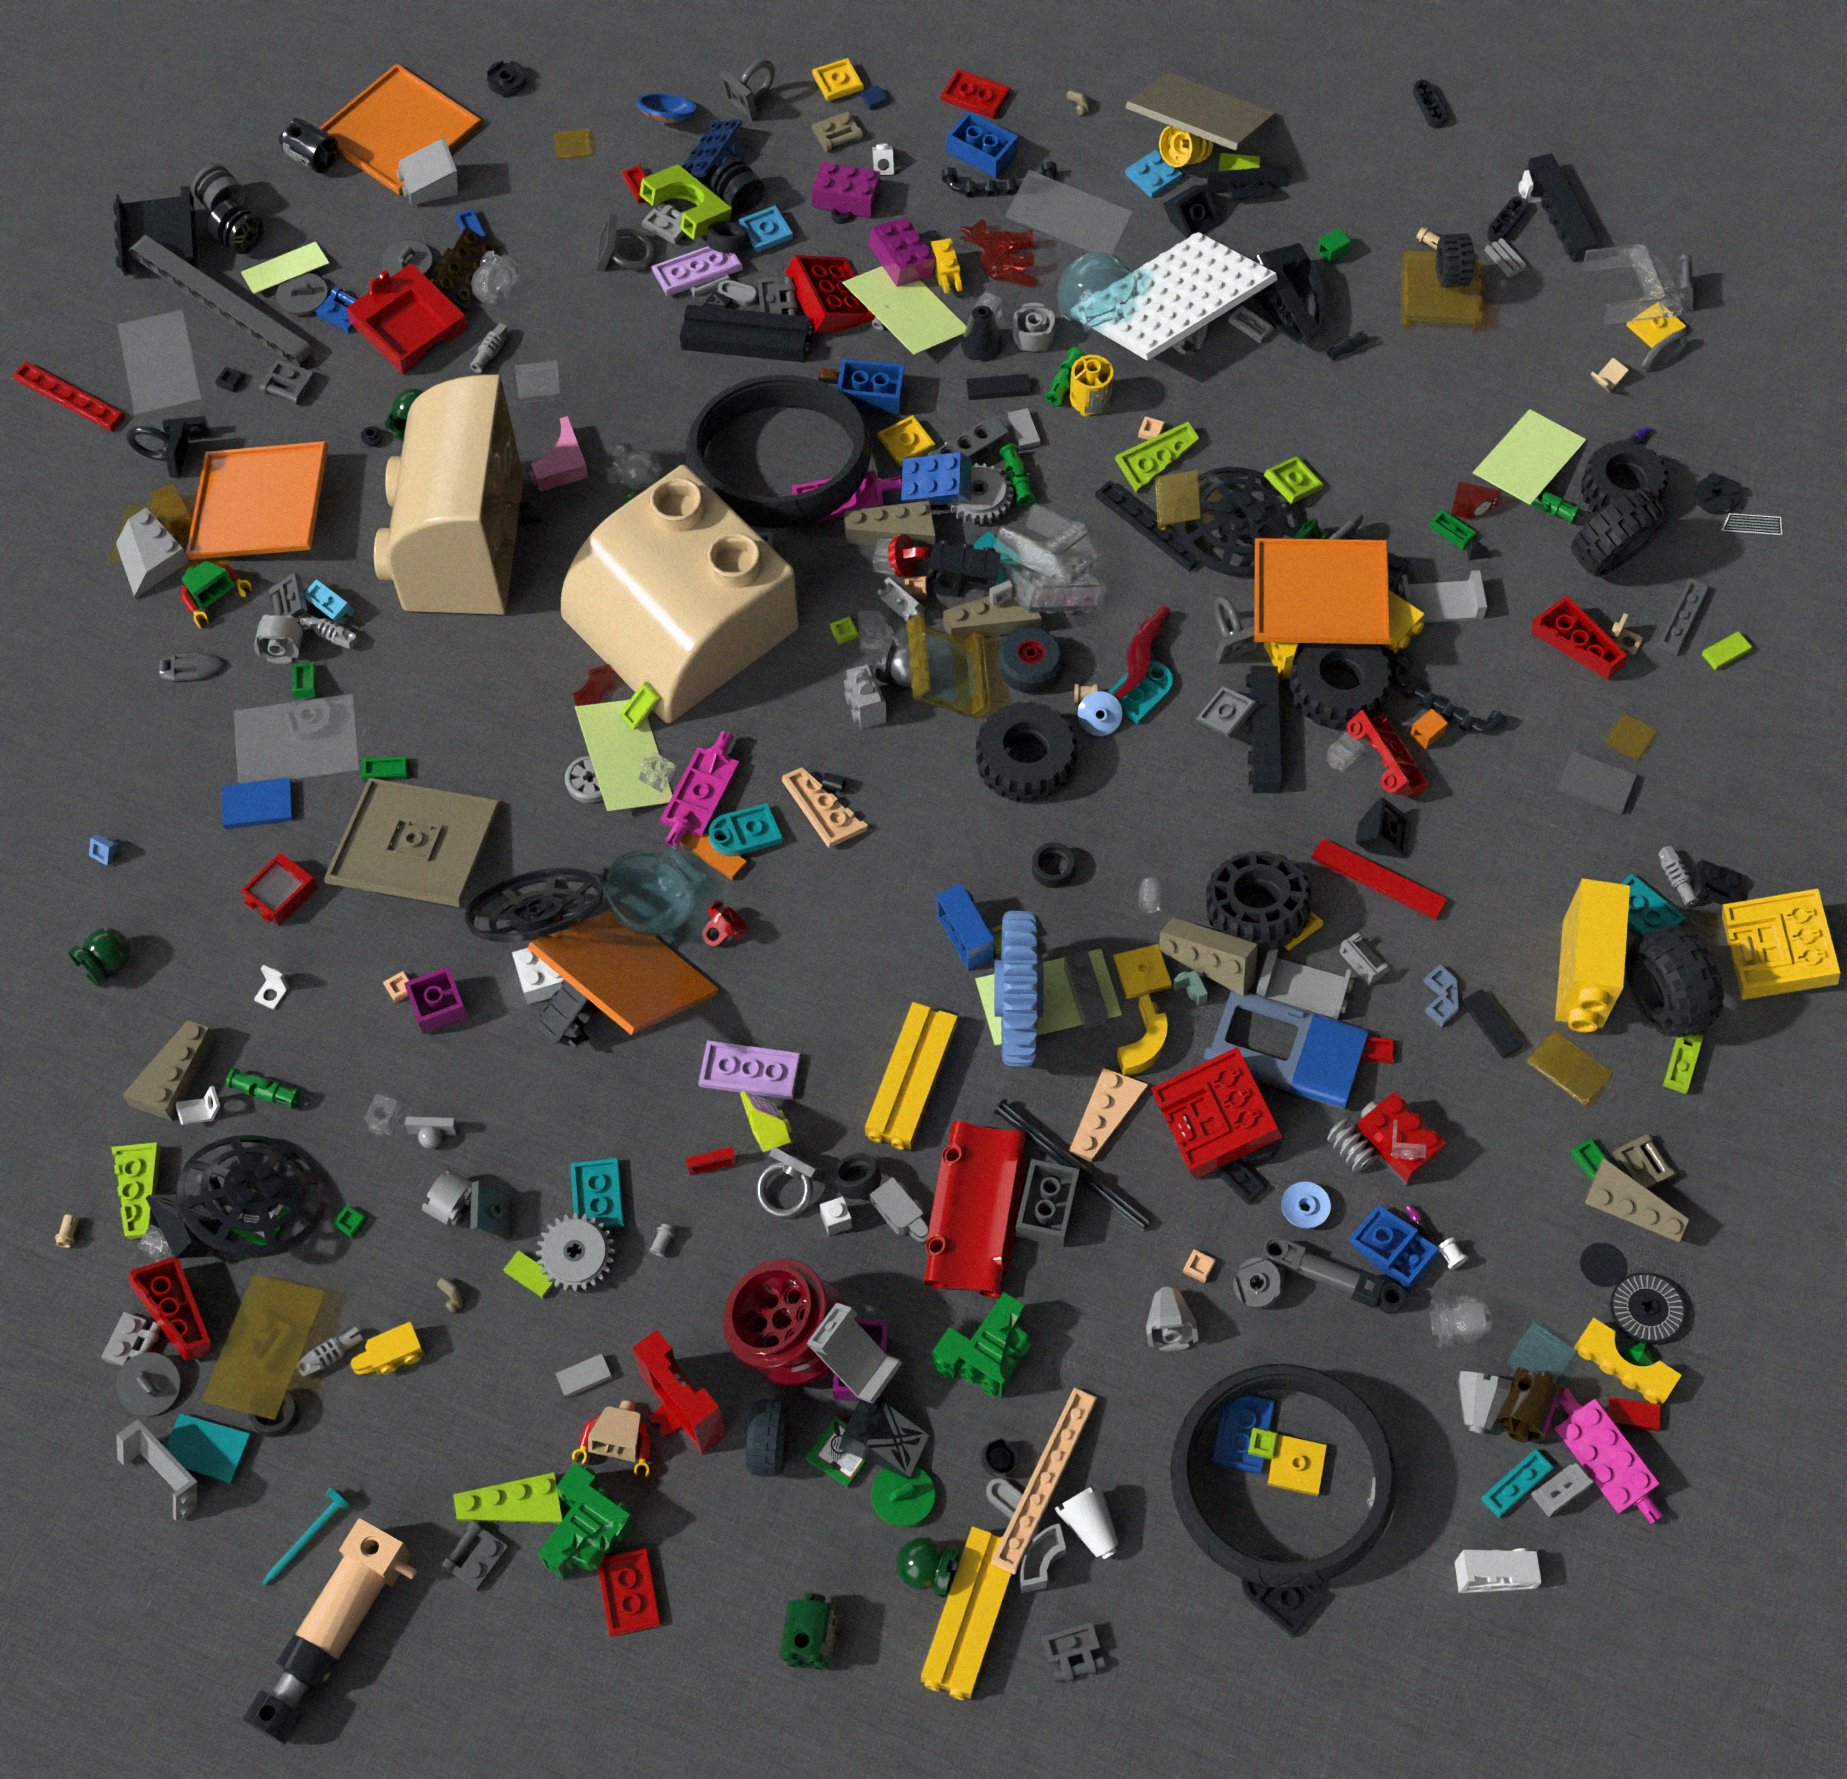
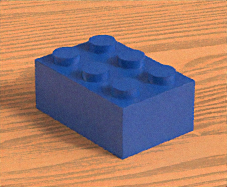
M968 111L947 134L946 153L997 178L1018 153V136Z
M842 358L837 390L843 393L858 410L899 414L905 382V365Z
M961 452L903 459L901 501L905 503L929 501L930 506L971 501L972 459Z
M961 883L936 895V916L967 970L970 971L993 960L994 940L996 938L991 927L987 928L983 922L985 918L980 908H975L971 892L965 890Z

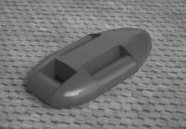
M1676 331L1657 343L1644 358L1641 368L1646 371H1652L1661 368L1678 356L1687 346L1686 331Z
M1357 514L1353 516L1329 539L1347 540L1359 528L1364 515Z
M201 652L172 654L159 661L158 675L164 680L175 682L199 680L216 673L223 666V662L213 655Z

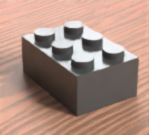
M1031 1159L1017 1219L1015 1237L1063 1247L1077 1187L1079 1169Z

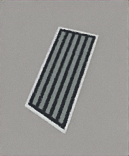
M1729 513L1721 531L1782 535L1781 517Z

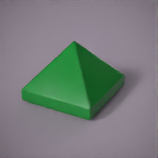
M1641 1343L1622 1349L1627 1362L1633 1365L1650 1366L1655 1364L1647 1344Z

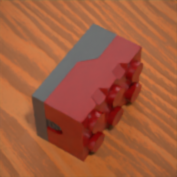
M1395 1091L1382 1102L1372 1101L1362 1110L1361 1120L1355 1134L1361 1132L1362 1135L1359 1140H1367L1366 1147H1373L1374 1151L1372 1153L1379 1155L1378 1159L1405 1186L1441 1156L1446 1144L1435 1131H1431L1425 1125L1424 1120L1417 1113H1413L1408 1108L1407 1103Z

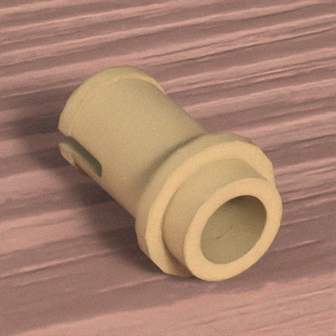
M1422 227L1416 236L1420 243L1424 242L1435 250L1437 249L1440 237L1430 232L1428 227L1426 229Z
M64 1215L59 1234L55 1235L56 1245L70 1248L71 1244H74L75 1239L73 1236L79 1223V1218L74 1217V1220H71L73 1215Z

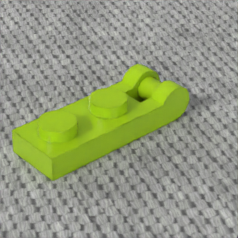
M1696 1033L1695 1035L1692 1034L1681 1038L1676 1036L1662 1086L1684 1094L1687 1093L1703 1035ZM1684 1041H1685V1042L1691 1043L1692 1045L1689 1046V1045H1686V1044H1683V1043H1684Z

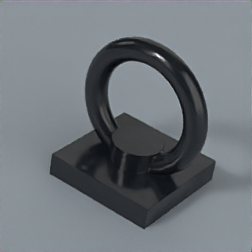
M177 418L171 436L154 427L136 426L131 428L126 437L130 447L147 458L166 460L169 477L178 479L190 445L186 421ZM145 434L159 438L164 442L163 452L143 447L137 442L135 437Z

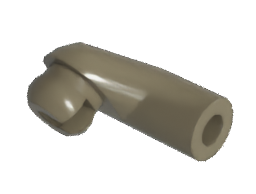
M1069 90L1067 99L1077 102L1076 112L1079 115L1087 113L1089 111V104L1085 95Z
M446 1277L440 1278L437 1282V1287L450 1298L445 1306L451 1313H455L463 1306L458 1287Z

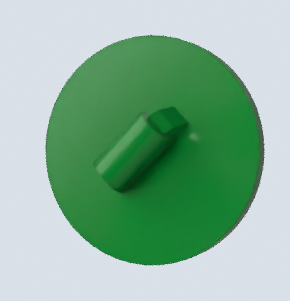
M916 1466L910 1479L884 1469L874 1480L871 1489V1502L876 1514L886 1523L896 1527H910L922 1522L930 1514L935 1501V1489L930 1477Z

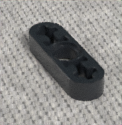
M1418 80L1414 85L1413 95L1428 125L1435 129L1442 128L1446 122V111L1432 84L1427 80ZM1425 102H1433L1435 105L1427 106Z
M1519 196L1509 200L1489 226L1487 238L1491 242H1498L1501 238L1505 240L1525 214L1527 201ZM1509 217L1512 219V222H1505L1502 218Z

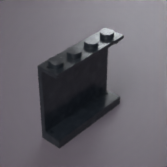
M189 186L181 187V196L127 203H123L119 194H115L116 203H113V210L115 215H117V220L114 221V228L118 235V238H115V246L119 255L116 256V265L118 268H121L124 276L154 273V271L137 261L129 251L144 235L150 237L193 267H198L194 196Z

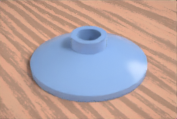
M1104 691L1093 692L1081 701L1078 707V720L1086 732L1095 736H1105L1115 731L1120 725L1122 707L1117 698L1112 694ZM1102 710L1105 715L1103 718H1097L1096 712Z
M1298 1182L1291 1185L1285 1191L1281 1207L1284 1216L1290 1223L1299 1228L1310 1229L1318 1227L1325 1222L1330 1213L1331 1203L1327 1193L1319 1185L1311 1182ZM1301 1206H1308L1309 1211H1303Z

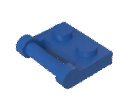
M335 286L331 291V295L315 310L316 316L349 334L355 327L349 322L347 307L339 304L338 301L342 300L351 305L357 299L346 294L342 288Z

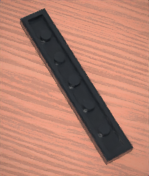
M1111 480L1095 492V497L1188 572L1199 564L1182 546L1174 530Z

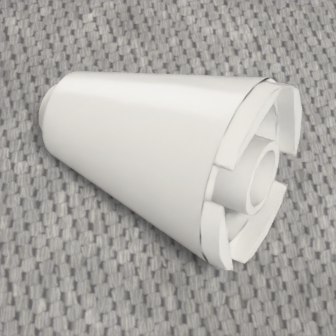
M1097 1483L1094 1485L1095 1491H1092L1091 1487L1065 1501L1063 1503L1064 1509L1060 1505L1054 1509L1096 1557L1102 1555L1103 1559L1117 1552L1115 1547L1119 1543L1102 1487Z

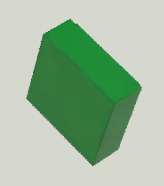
M346 1205L332 1225L354 1239L368 1219L360 1212Z

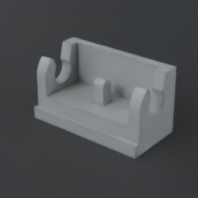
M888 577L885 580L887 587L883 591L881 589L878 590V594L881 596L880 599L912 626L926 609Z
M1357 932L1342 942L1339 952L1370 986L1389 973L1390 969L1387 963L1383 964L1362 941L1361 933Z
M1574 1463L1532 1492L1531 1496L1546 1515L1551 1517L1587 1490L1593 1481L1578 1464Z

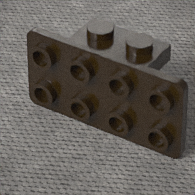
M464 228L451 249L447 247L443 253L442 258L444 261L443 263L439 262L433 272L436 276L432 282L451 302L467 310L498 255L499 248L470 228Z

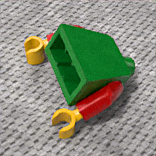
M205 561L196 568H188L186 575L182 577L185 585L182 587L181 599L189 612L194 614V621L199 628H202L199 624L200 619H206L209 624L207 615L204 612H200L199 609L203 610L235 587V584L238 586L239 594L242 597H246V592L243 588H247L252 592L251 583L247 580L241 581V577L227 564H212Z

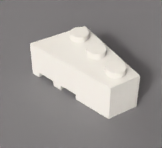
M1519 1548L1513 1551L1463 1550L1455 1561L1459 1593L1537 1589L1541 1584L1537 1552L1528 1551L1527 1548Z

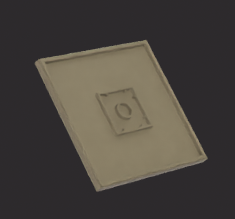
M1170 72L1165 73L1129 99L1125 107L1128 110L1233 150H1237L1273 120L1275 115L1273 111Z
M369 778L325 875V883L460 907L500 808V801Z

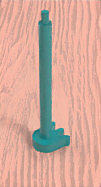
M331 1487L327 1490L326 1494L334 1502L268 1572L266 1579L262 1582L265 1586L281 1573L340 1507L345 1511L350 1506Z

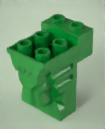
M1003 1292L971 1340L949 1327L933 1350L934 1371L943 1378L950 1377L953 1380L960 1372L961 1377L971 1384L975 1382L982 1386V1390L991 1397L996 1395L1001 1399L1013 1379V1372L1018 1368L1020 1360L1032 1348L1029 1335L1020 1327L1024 1321L1025 1305Z
M574 1463L556 1486L561 1500L570 1506L571 1509L537 1553L543 1565L563 1580L567 1578L570 1572H573L576 1565L588 1571L598 1570L606 1554L612 1551L616 1542H622L635 1528L632 1521L633 1516L629 1514L630 1509L619 1501L615 1504L608 1499L610 1495L599 1487L598 1478L594 1476L596 1473L585 1464L581 1467Z

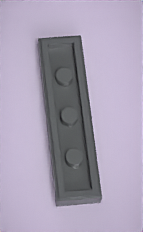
M1691 578L1688 579L1658 641L1657 648L1677 656L1710 586Z

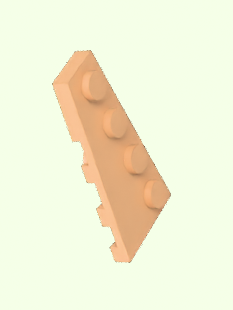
M802 767L782 776V782L828 848L867 831L868 825L864 821L860 822L848 807L845 809L832 793L828 794L822 788V784Z
M1103 1068L1069 1154L1092 1162L1109 1140L1114 1130L1122 1123L1129 1110L1131 1111L1136 1101L1146 1091L1148 1084Z

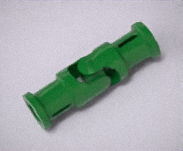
M1077 347L1069 349L1068 357L1062 362L1057 375L1054 377L1050 391L1045 394L1044 398L1050 405L1059 406L1062 404L1064 394L1070 389L1072 366L1076 360L1086 356L1081 349Z
M1007 444L1001 448L1000 455L1005 460V469L1011 481V487L1017 494V504L1028 506L1035 501V494L1031 492V483L1026 470L1023 468V460L1019 458L1018 446Z
M1542 490L1535 500L1529 504L1554 517L1556 515L1568 520L1570 524L1574 521L1580 508L1579 506H1573L1564 502L1562 498L1552 495L1545 490Z
M232 1068L226 1079V1087L230 1089L237 1088L243 1090L247 1095L264 1099L271 1103L278 1102L287 1105L292 1110L296 1108L301 1097L299 1089L295 1088L292 1090L283 1087L282 1083L271 1081L255 1074L248 1075L239 1072L237 1068Z

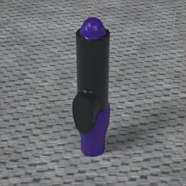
M1645 426L1634 432L1623 443H1627V441H1634V444L1640 443L1644 440V436L1650 432L1649 427Z

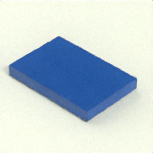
M290 777L222 786L224 828L229 829L292 821L293 806Z
M1245 1395L1225 1406L1221 1410L1211 1464L1262 1475L1265 1458L1248 1455V1449L1253 1428L1270 1431L1275 1401Z

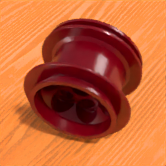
M793 1259L770 1260L747 1272L733 1288L723 1315L724 1336L733 1354L745 1364L755 1367L766 1379L785 1386L798 1387L809 1385L824 1378L832 1370L807 1345V1342L836 1303L845 1306L847 1304L833 1285L820 1279L816 1272L806 1264Z

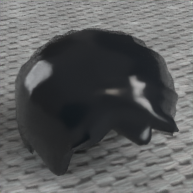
M1002 1438L990 1441L981 1452L983 1469L987 1474L995 1477H1005L1011 1474L1018 1466L1020 1448L1016 1447L1014 1443H1007Z

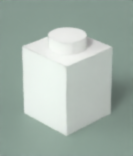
M843 1196L820 1204L821 1216L829 1236L852 1228L851 1217Z

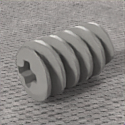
M1345 1118L1330 1130L1327 1140L1329 1143H1334L1333 1148L1335 1150H1341L1340 1156L1342 1158L1347 1157L1346 1163L1353 1165L1352 1170L1356 1173L1368 1168L1379 1155L1371 1156L1374 1148L1365 1149L1368 1141L1359 1142L1358 1140L1362 1135L1361 1132L1353 1135L1352 1132L1356 1126L1347 1127L1346 1125L1350 1119Z

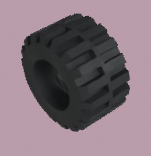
M1468 233L1441 235L1436 249V272L1441 287L1469 286L1474 275L1475 266L1474 247Z

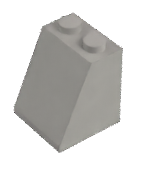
M445 138L399 160V169L396 170L399 182L403 181V193L405 198H409L411 205L458 195L457 170Z

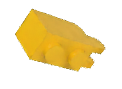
M951 238L932 241L931 253L936 258L934 270L939 286L943 287L945 294L950 293L951 284H955L957 291H962L960 267Z
M410 1321L368 1339L365 1345L367 1351L359 1354L357 1357L355 1356L350 1364L358 1376L374 1371L377 1375H387L403 1364L410 1365L416 1363L425 1354Z

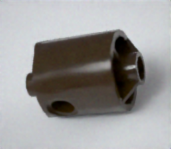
M1517 1368L1512 1380L1510 1393L1497 1417L1499 1425L1508 1431V1436L1513 1440L1522 1443L1544 1441L1564 1392L1563 1388L1552 1382V1375L1542 1371L1536 1374L1524 1368Z

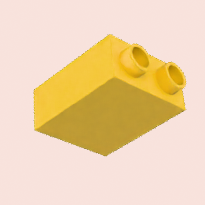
M1582 878L1564 917L1555 1021L1568 1022V1027L1574 1031L1592 1032L1597 1027L1603 1028L1623 989L1630 894L1629 885Z

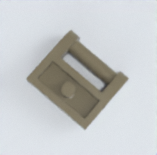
M848 111L812 124V130L826 152L832 150L835 146L854 139L860 140L863 138L861 129L857 127Z
M1650 1133L1615 1149L1613 1152L1624 1172L1647 1189L1669 1181L1677 1175L1675 1170L1668 1166L1654 1145V1139ZM1641 1147H1645L1661 1173L1658 1174Z

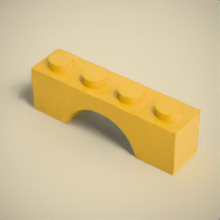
M1595 1318L1592 1319L1573 1348L1578 1351L1582 1358L1592 1360L1599 1365L1603 1372L1609 1375L1613 1374L1621 1380L1623 1385L1630 1389H1636L1643 1394L1647 1401L1653 1404H1660V1406L1667 1399L1681 1377L1680 1373L1660 1360L1650 1366H1636L1624 1360L1615 1346V1331Z

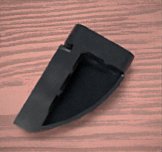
M1300 243L1259 254L1253 261L1275 272L1277 281L1252 295L1253 299L1270 321L1297 344L1311 341L1319 332L1326 311L1325 285L1315 259L1310 260Z

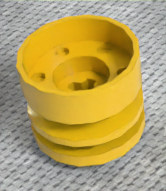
M1169 125L1160 135L1159 148L1162 158L1168 165L1182 167L1201 163L1208 159L1212 152L1213 142Z

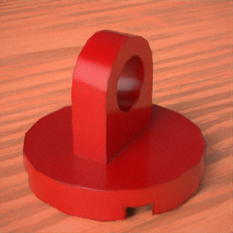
M895 535L892 537L893 541L888 546L889 564L891 568H895L896 572L894 573L900 578L910 577L915 573L917 560L930 558V548H915L913 541L908 535Z
M714 901L708 907V913L712 919L704 927L702 936L705 943L711 946L721 945L729 936L741 940L748 933V929L745 928L746 923L733 908L729 906L727 908L723 907L724 902ZM712 928H716L719 931V938L716 941L710 936Z

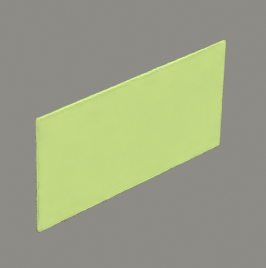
M313 242L244 270L241 274L252 293L255 294L327 265L329 262L318 244Z

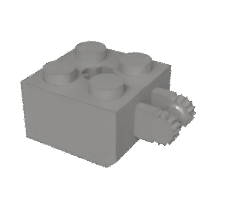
M867 664L846 670L847 679L844 680L846 689L844 694L847 704L852 705L853 710H851L854 723L858 722L861 730L886 723V701L880 691L872 665Z

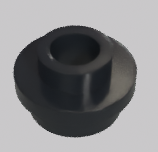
M370 426L361 432V440L367 446L374 447L381 442L382 432L379 428Z

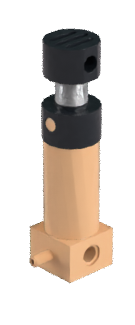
M360 1518L339 1549L344 1558L295 1635L293 1634L276 1661V1664L284 1669V1674H282L283 1676H281L279 1683L274 1687L275 1689H273L271 1694L260 1690L242 1718L252 1727L283 1745H286L303 1717L302 1714L295 1710V1706L300 1702L302 1695H304L308 1687L312 1686L318 1690L322 1689L337 1665L338 1659L385 1583L392 1587L400 1573L410 1579H413L417 1574V1569L407 1564L412 1555L403 1542Z

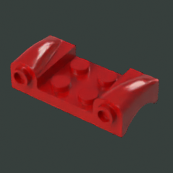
M1361 710L1347 723L1349 735L1357 740H1370L1371 745L1383 757L1381 759L1383 764L1389 768L1381 776V785L1386 792L1400 796H1417L1430 785L1384 714L1369 718L1365 710Z

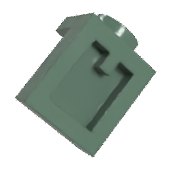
M1196 970L1192 972L1185 971L1177 975L1173 985L1175 991L1186 988L1189 998L1191 1000L1194 999L1197 1006L1207 1002L1208 993Z

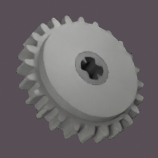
M975 463L972 466L971 501L949 503L947 507H951V513L956 512V518L963 517L965 523L968 520L972 521L973 525L976 522H980L981 525L986 521L992 523V519L999 520L1000 514L1005 515L1006 509H1010V503L1013 501L1011 481H1007L1006 474L1001 476V469L996 471L993 465L986 467L985 463L982 466H978Z
M574 1213L573 1219H569L567 1214H565L564 1221L562 1222L556 1218V1226L553 1227L548 1224L549 1233H541L544 1242H537V1245L542 1248V1250L536 1251V1255L542 1257V1259L537 1261V1264L545 1266L541 1273L543 1275L549 1273L546 1280L551 1282L555 1279L554 1286L559 1288L563 1284V1290L566 1292L570 1286L575 1293L578 1292L580 1286L585 1291H588L587 1285L590 1283L596 1287L595 1280L599 1278L604 1281L602 1273H610L607 1264H614V1260L610 1258V1255L615 1254V1250L609 1248V1246L614 1244L613 1239L607 1240L611 1235L609 1230L602 1232L605 1227L604 1224L600 1223L596 1226L597 1219L593 1217L588 1221L587 1214H584L582 1219H579L577 1213ZM578 1247L581 1254H576L575 1258H573L570 1252L575 1251Z

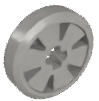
M590 755L573 761L565 773V783L569 794L574 799L584 803H595L603 800ZM592 776L593 781L588 782L587 777Z

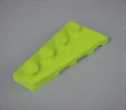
M1188 421L1116 455L1115 460L1137 493L1198 442L1199 437Z
M155 1142L111 1147L112 1155L115 1157V1174L118 1177L119 1187H117L118 1195L121 1197L122 1203L120 1209L124 1235L128 1239L152 1237L154 1214L146 1197L148 1195H156L161 1146Z
M553 1472L453 1494L456 1518L458 1522L491 1523L492 1521H499L505 1523L560 1524L563 1517L559 1494L556 1489V1475Z

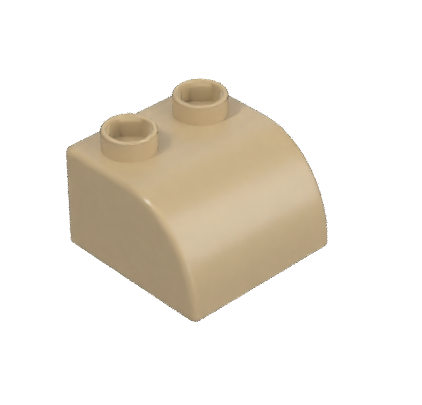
M501 375L460 377L439 383L419 395L412 403L408 412L401 456H391L388 460L385 486L387 501L393 510L390 528H379L376 533L374 567L378 579L393 580L401 607L405 611L499 615L506 613L524 475Z
M680 465L616 510L591 533L572 561L564 580L561 594L562 618L635 693L643 682H649L662 697L653 711L665 723L674 722L799 628L793 567L686 465Z

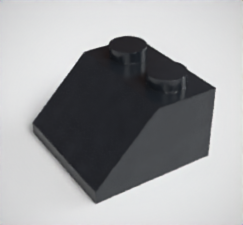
M1207 184L1194 185L1163 203L1170 222L1187 239L1197 232L1203 233L1222 222Z

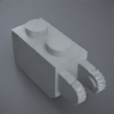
M892 1177L870 1194V1203L897 1235L905 1236L909 1233L918 1243L924 1244L927 1241L929 1231L923 1221L924 1209L916 1199L913 1201L908 1196L909 1191L902 1182L897 1183Z

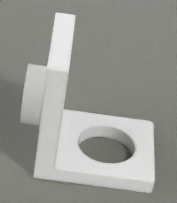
M877 144L876 147H872L874 171H880V175H893L892 146ZM887 159L889 161V168L887 170H880L878 168L879 160Z
M1525 170L1522 181L1519 182V193L1522 194V198L1527 203L1541 202L1540 197L1531 196L1533 182L1529 170Z
M263 965L261 971L266 978V982L254 1000L275 1010L290 987L285 979V975L281 971ZM268 990H275L277 992V997L272 1001L264 999V994Z
M210 1086L203 1099L176 1102L175 1106L180 1122L184 1125L213 1121L220 1108V1103L214 1086Z

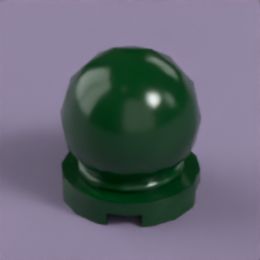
M409 388L401 391L394 399L392 411L388 414L385 421L386 429L390 428L395 433L394 437L401 441H404L409 409L415 399L423 393L420 389Z
M100 928L88 935L84 940L83 948L75 945L68 952V955L77 967L82 965L87 970L88 974L86 977L98 987L106 982L105 973H114L123 968L129 959L131 949L129 941L123 933L113 928Z
M917 1537L900 1548L896 1560L897 1573L903 1583L913 1589L927 1590L934 1587L936 1589L935 1595L946 1599L951 1585H948L950 1574H955L960 1548L949 1545L948 1549L943 1551L937 1542L929 1538Z

